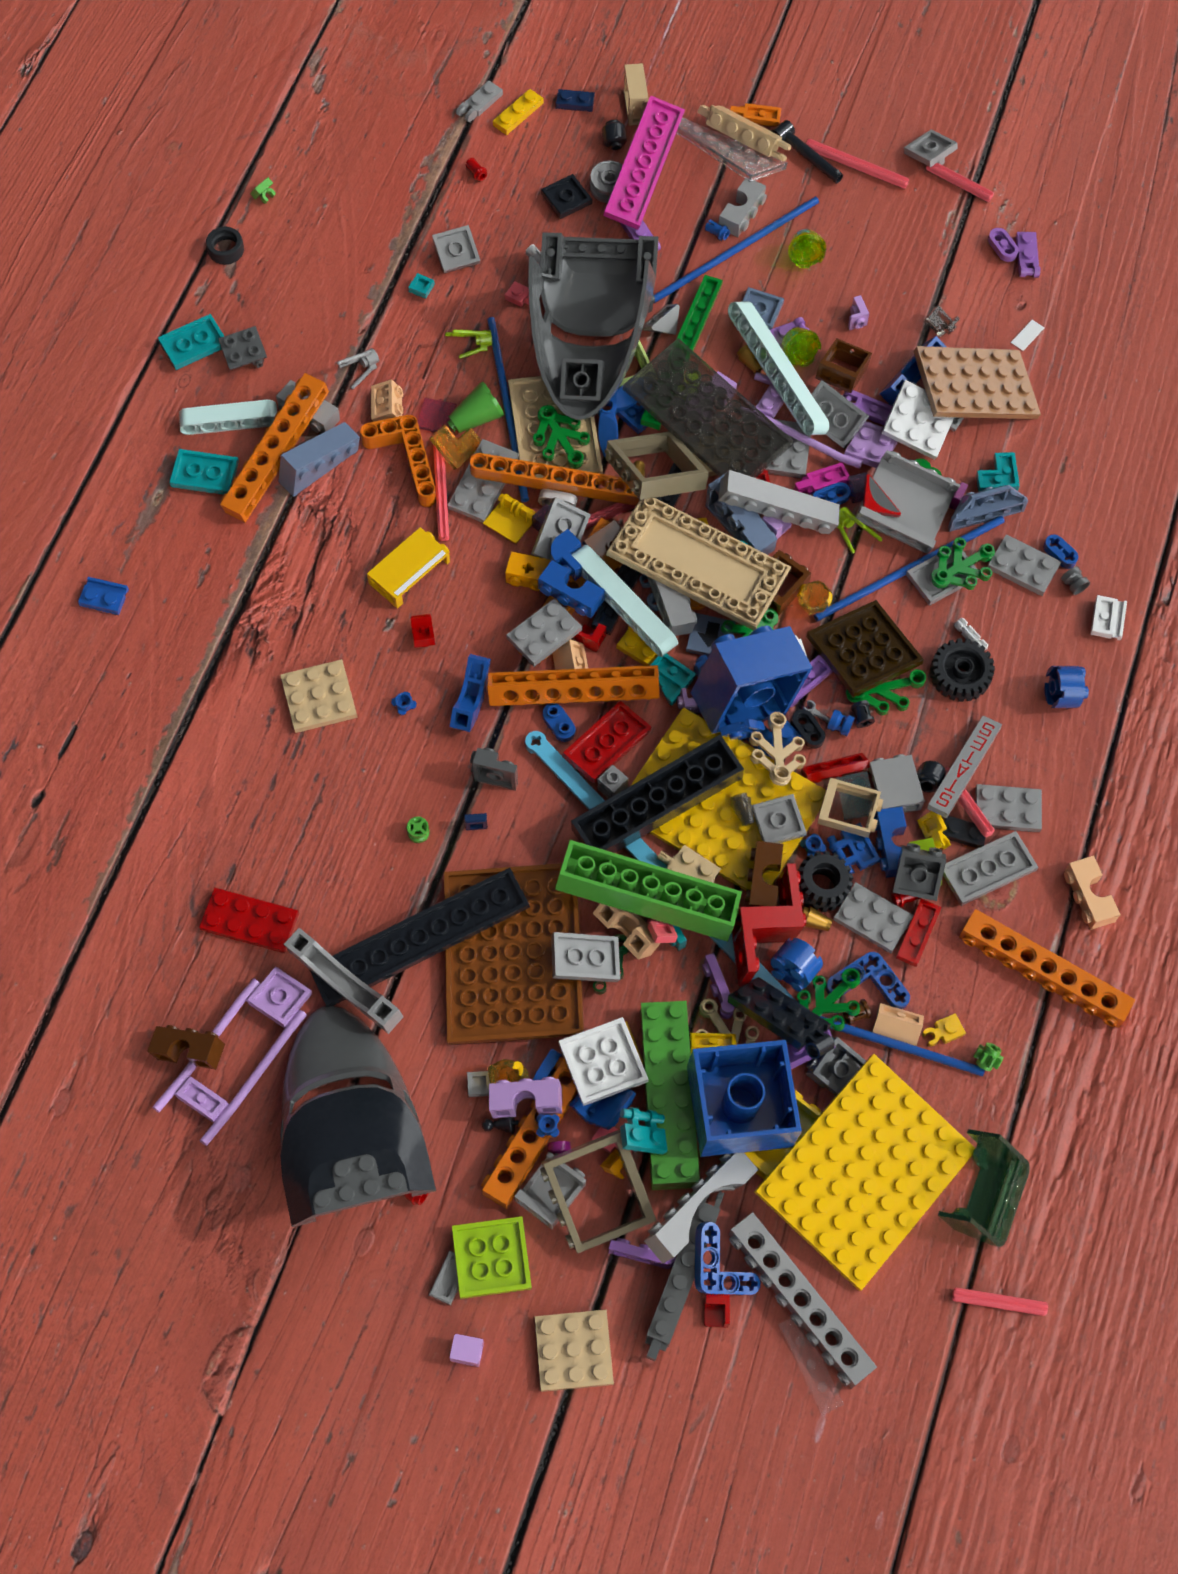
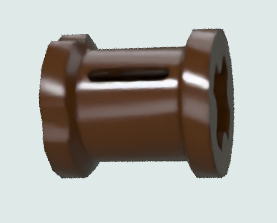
M865 999L859 1001L860 1013L858 1015L850 1016L847 1012H842L848 1025H853L854 1021L862 1018H871V1011ZM853 1006L849 1009L855 1010L857 1007Z

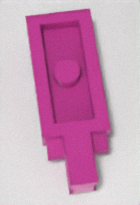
M841 462L807 473L801 481L795 483L794 490L805 494L808 492L810 495L819 489L838 482L849 483L851 477Z

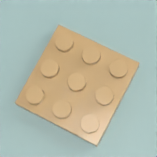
M342 659L280 674L295 733L358 718Z
M607 1309L535 1316L541 1392L614 1385Z

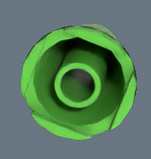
M484 382L478 384L448 416L450 420L447 423L453 432L457 430L459 433L501 418L504 415L501 406L496 398L492 396L491 391Z

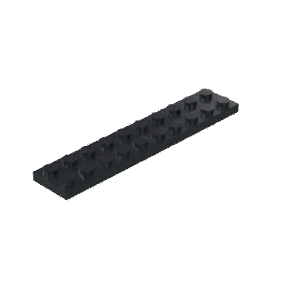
M508 868L332 957L362 982L372 987L530 908V905L511 868ZM310 970L327 1007L346 1000Z

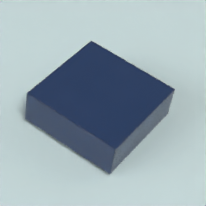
M487 813L465 815L466 830L487 829Z

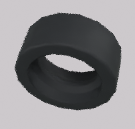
M227 226L218 227L207 236L206 246L208 254L216 263L223 265L232 264L242 257L244 244L242 236L236 229ZM222 240L236 242V245L228 251L214 249V246Z

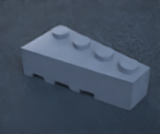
M343 422L281 454L278 482L293 497L348 457L358 451L360 437L346 422Z
M724 475L708 484L705 507L733 538L739 541L743 540L751 547L767 555L773 552L777 543L776 535L767 527L757 512L747 511L744 508L731 506L719 501L720 480Z

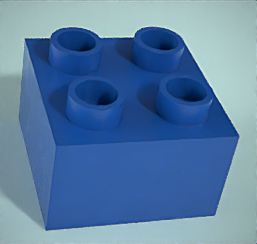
M762 626L751 632L749 636L735 639L734 635L726 634L717 638L711 644L712 650L705 664L699 669L700 675L691 694L711 733L714 734L721 732L720 727L736 722L746 723V719L762 722L768 720L773 712H780L786 715L813 667L790 626L772 630L770 626Z
M786 1040L692 1050L687 1065L700 1157L791 1148L794 1146L802 1129Z

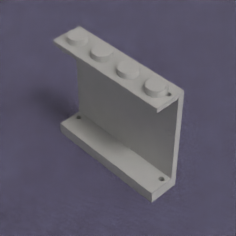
M887 450L878 464L873 479L899 509L901 516L898 518L881 515L864 507L862 500L855 517L863 524L928 554L934 548L936 543L934 539L953 495L959 489L960 484L956 483L952 478L937 474L933 469H926L920 466L914 460H907L901 457L895 451Z

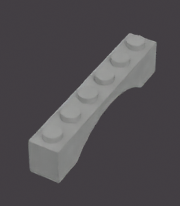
M298 928L284 943L287 950L386 1033L389 1034L403 1018L402 1013L395 1005L353 975L302 929Z
M744 1152L722 1155L719 1159L721 1163L718 1166L716 1164L713 1165L705 1173L707 1177L704 1180L701 1178L691 1187L694 1191L691 1194L686 1193L677 1201L679 1206L676 1209L672 1207L663 1215L665 1220L661 1224L657 1222L648 1230L650 1235L644 1242L662 1264L674 1258L689 1243V1230L692 1218L697 1207L706 1196L723 1190L733 1191L744 1185L758 1171L757 1167Z

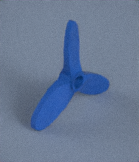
M646 377L638 378L621 386L605 405L612 409L608 411L601 409L597 413L600 417L598 426L599 444L604 457H606L607 441L618 439L617 412L634 406L647 396L653 387L652 379Z

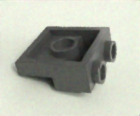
M477 748L476 751L472 752L470 763L472 764L471 772L474 773V781L516 791L518 785L517 765L506 760L499 761L498 752L491 748Z
M913 843L901 846L893 893L937 901L947 860L946 854H942L941 849L933 847L929 848V851L922 850L919 845Z
M832 1037L836 1048L817 1060H809L806 1065L808 1071L805 1074L821 1088H827L836 1096L866 1060L840 1038Z

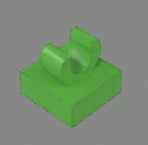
M269 177L250 193L255 200L260 196L261 201L265 204L269 201L265 196L266 193L272 198L276 195L275 191L270 188L273 182Z

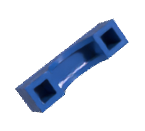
M937 336L922 345L925 347H946ZM915 355L879 393L891 406L894 405L905 380L916 384L921 379Z

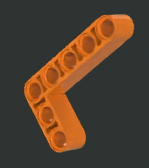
M403 415L366 423L361 426L362 444L367 449L403 443L418 502L423 507L433 506L436 502L435 485L416 417L413 415Z

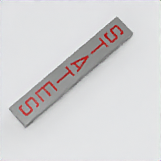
M982 716L929 802L928 810L945 818L949 816L999 733L1002 724Z

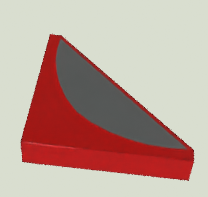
M867 474L865 476L863 506L881 515L899 518L901 516L899 509L872 476Z

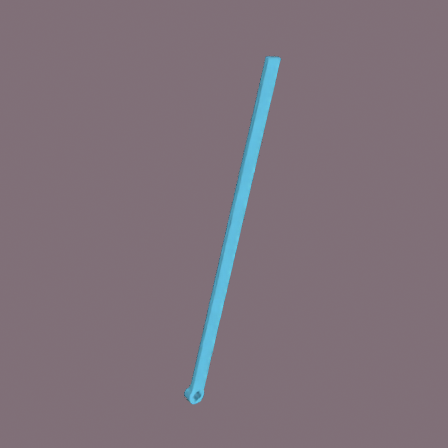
M532 731L526 736L525 744L527 751L531 754L535 753L588 810L605 801L546 740L542 732ZM534 739L540 740V745H539V746H538L537 744L531 745V744H532V740H534ZM641 838L624 847L636 860L667 868L665 863L656 859L657 855ZM732 933L728 942L710 937L735 963ZM760 963L759 971H757L752 980L760 977L795 1000Z

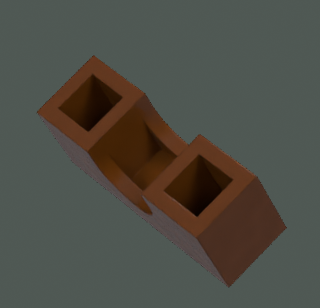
M757 841L756 848L751 849L750 861H754V869L749 868L748 882H752L751 890H746L745 903H749V907L777 905L779 886L767 884L762 876L768 871L780 872L783 844Z
M166 1025V1027L156 1026L147 1052L157 1060L177 1063L180 1054L189 1048L186 1058L196 1067L216 1070L225 1043L218 1038L219 1036L216 1033L206 1031L203 1034L191 1028L179 1030V1028L172 1025Z

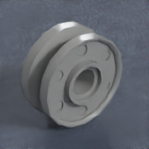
M603 161L592 169L590 174V191L594 198L600 202L608 203L623 166L621 163Z

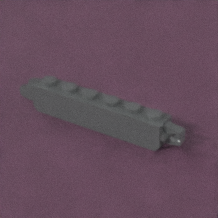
M721 1191L716 1196L714 1206L705 1203L707 1198H709L708 1195L695 1211L689 1230V1243L677 1254L646 1336L645 1343L650 1345L646 1356L647 1359L656 1361L659 1350L666 1351L670 1345L695 1278L696 1228L702 1222L716 1223L720 1212L719 1207L725 1194ZM705 1230V1235L711 1236V1231Z

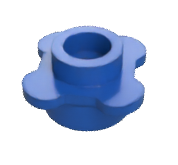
M409 692L400 693L391 701L392 705L398 709V714L405 715L408 710L415 709L417 706L416 701L412 700Z
M812 834L800 843L801 848L806 850L807 856L810 854L814 856L816 852L820 851L823 853L826 850V845L823 844L818 834Z
M540 1114L537 1116L538 1129L536 1134L539 1137L551 1135L555 1138L559 1135L557 1124L560 1118L558 1115Z

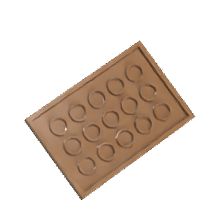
M917 346L913 352L934 417L1038 419L1041 415L1020 350Z

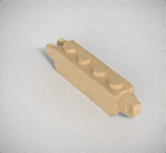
M700 105L697 113L706 117V125L768 157L773 156L778 160L786 161L787 157L777 151L778 147L790 150L792 146L782 141L781 136L723 106L711 105L707 107Z

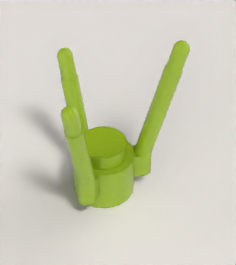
M454 329L452 332L445 333V336L475 337V344L480 345L479 348L459 355V359L481 351H488L487 346H492L491 330Z
M847 507L839 510V524L837 528L840 530L852 554L855 551L844 527L850 528L856 523L877 540H883L876 532L857 519Z

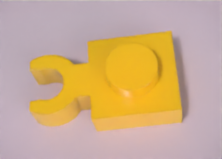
M956 1013L936 1021L934 1024L936 1029L927 1028L922 1033L923 1036L930 1034L934 1037V1040L928 1042V1047L935 1046L939 1039H942L944 1044L966 1034Z

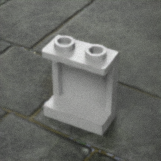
M900 754L890 759L877 758L869 763L868 774H871L875 790L881 792L880 799H883L881 809L903 807L904 813L922 810L925 800L912 755L905 756Z
M548 1152V1154L546 1155V1159L551 1158V1157H553V1156H555V1155H558V1154L555 1153V1154L553 1155V1154H551L550 1152ZM564 1163L554 1167L553 1170L569 1208L586 1186V1179L584 1178L585 1174L578 1168L574 1167L571 1169ZM541 1164L522 1190L520 1189L514 1198L516 1203L553 1229L559 1221L556 1213H559L560 1210L557 1203L552 1204L548 1191L552 1189L549 1181L544 1182L540 1169L543 1166Z

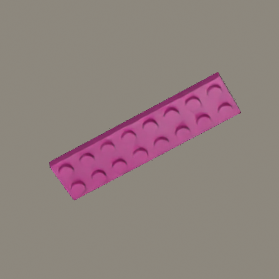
M650 96L603 216L639 230L685 109Z

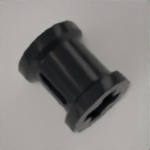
M867 700L858 701L851 705V710L855 712L857 718L856 725L858 728L868 727L875 722L874 717L870 714L868 708L870 704Z

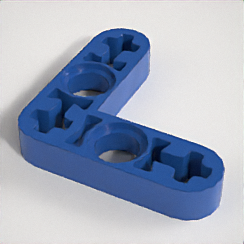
M869 952L828 979L826 991L830 994L833 991V982L835 984L842 982L843 971L848 968H854L861 974L860 984L870 978L890 1006L904 1009L910 1001V994L883 957L877 952ZM869 959L877 961L876 967L871 965L867 967L866 971L863 967L868 964ZM884 975L889 976L892 984L889 986L882 985L880 977ZM896 994L898 996H904L903 1003L901 1001H895Z
M713 1222L700 1223L695 1233L696 1289L700 1293L756 1294L760 1289L761 1283L755 1273L720 1272V1229ZM705 1230L711 1231V1236L705 1235ZM704 1244H711V1247H704ZM706 1251H709L712 1256V1260L708 1265L703 1261V1255ZM704 1269H711V1272H704ZM727 1276L732 1280V1286L729 1290L725 1289L723 1284ZM704 1280H710V1285H704ZM740 1281H751V1286H740Z

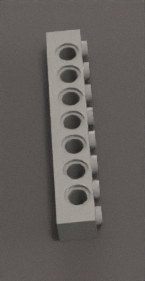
M753 1212L730 1230L729 1240L735 1249H741L745 1254L744 1259L749 1267L752 1269L756 1268L761 1275L759 1277L761 1282L767 1288L771 1287L776 1293L775 1299L783 1308L786 1306L791 1312L790 1317L798 1327L802 1326L807 1332L806 1338L814 1347L816 1345L822 1351L821 1356L829 1366H834L838 1371L837 1377L843 1385H849L852 1389L877 1368L875 1363ZM748 1240H758L760 1247L757 1249L751 1248ZM767 1257L772 1258L775 1262V1267H766L763 1259ZM779 1277H787L790 1281V1286H781L778 1281ZM802 1296L806 1301V1305L803 1307L796 1305L794 1297ZM817 1315L821 1319V1325H812L809 1317ZM827 1334H831L836 1338L837 1344L835 1346L827 1344L825 1340ZM848 1354L852 1358V1365L847 1366L843 1364L841 1355Z

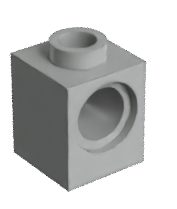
M612 765L598 778L597 789L609 799L628 788L629 778Z

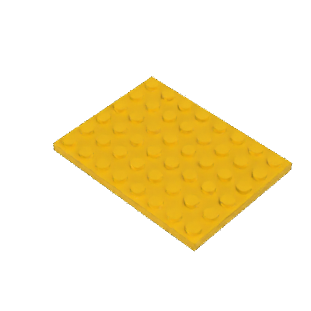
M683 707L631 786L720 735L721 732L712 734L703 718ZM722 736L744 768L743 778L651 831L650 834L678 851L686 845L721 868L718 875L746 891L747 889L751 890L752 882H748L749 868L754 869V861H750L751 849L756 848L757 841H762L751 806L794 794L807 832L821 811L826 790L794 771L791 773V780L787 785L779 786L774 784L769 777L770 772L763 765L755 764L751 761L750 756L753 750H755L753 747L741 740H730V737ZM765 755V757L775 765L774 760ZM803 837L780 843L783 844L780 872L768 871L764 873L762 878L767 884L773 885Z
M872 1054L754 1193L858 1291H862L977 1149L875 1054Z

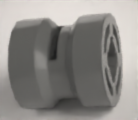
M1078 566L1069 569L1061 577V580L1070 586V591L1073 595L1083 592L1090 585V581L1087 577L1082 576V571Z

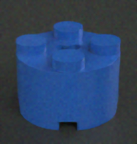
M1051 666L1048 669L1046 676H1050L1049 683H1045L1044 691L1048 705H1052L1051 708H1079L1083 699L1088 698L1089 689L1085 686L1086 671L1084 667Z
M788 938L771 958L770 962L773 968L771 973L777 980H783L791 985L794 990L801 992L821 970L823 960L820 956L817 959L813 954L815 949L807 942L799 938H793V940Z

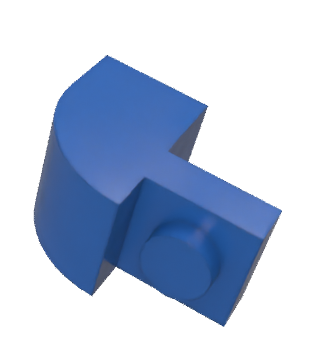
M567 529L552 542L551 560L569 569V576L576 581L582 576V566L571 554L581 548V542Z

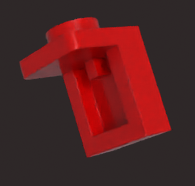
M431 614L411 616L414 647L435 645Z

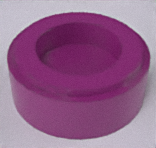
M569 1141L547 1143L548 1152L551 1154L563 1153L571 1149V1143Z

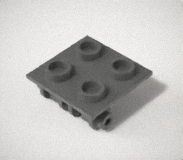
M256 326L218 338L230 370L253 363L257 368L263 366L267 355Z

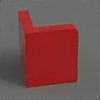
M599 623L596 629L583 625L582 631L574 636V641L584 644L585 648L597 653L606 637V626Z
M706 1294L704 1297V1326L728 1328L730 1325V1294Z

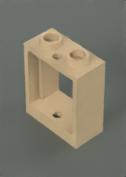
M643 63L627 64L624 66V98L629 125H639L648 103Z
M830 778L817 824L868 838L870 832H875L878 820L874 819L876 811H881L883 799H880L881 792ZM836 791L873 801L865 828L828 818Z

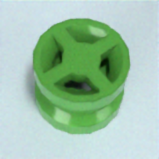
M413 817L407 823L408 836L411 841L422 843L428 839L430 832L426 819Z

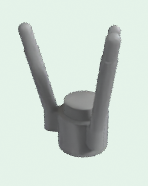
M373 348L337 361L339 368L358 361L364 368L368 367L351 386V389H354L373 370L377 369L376 363L379 362V357Z

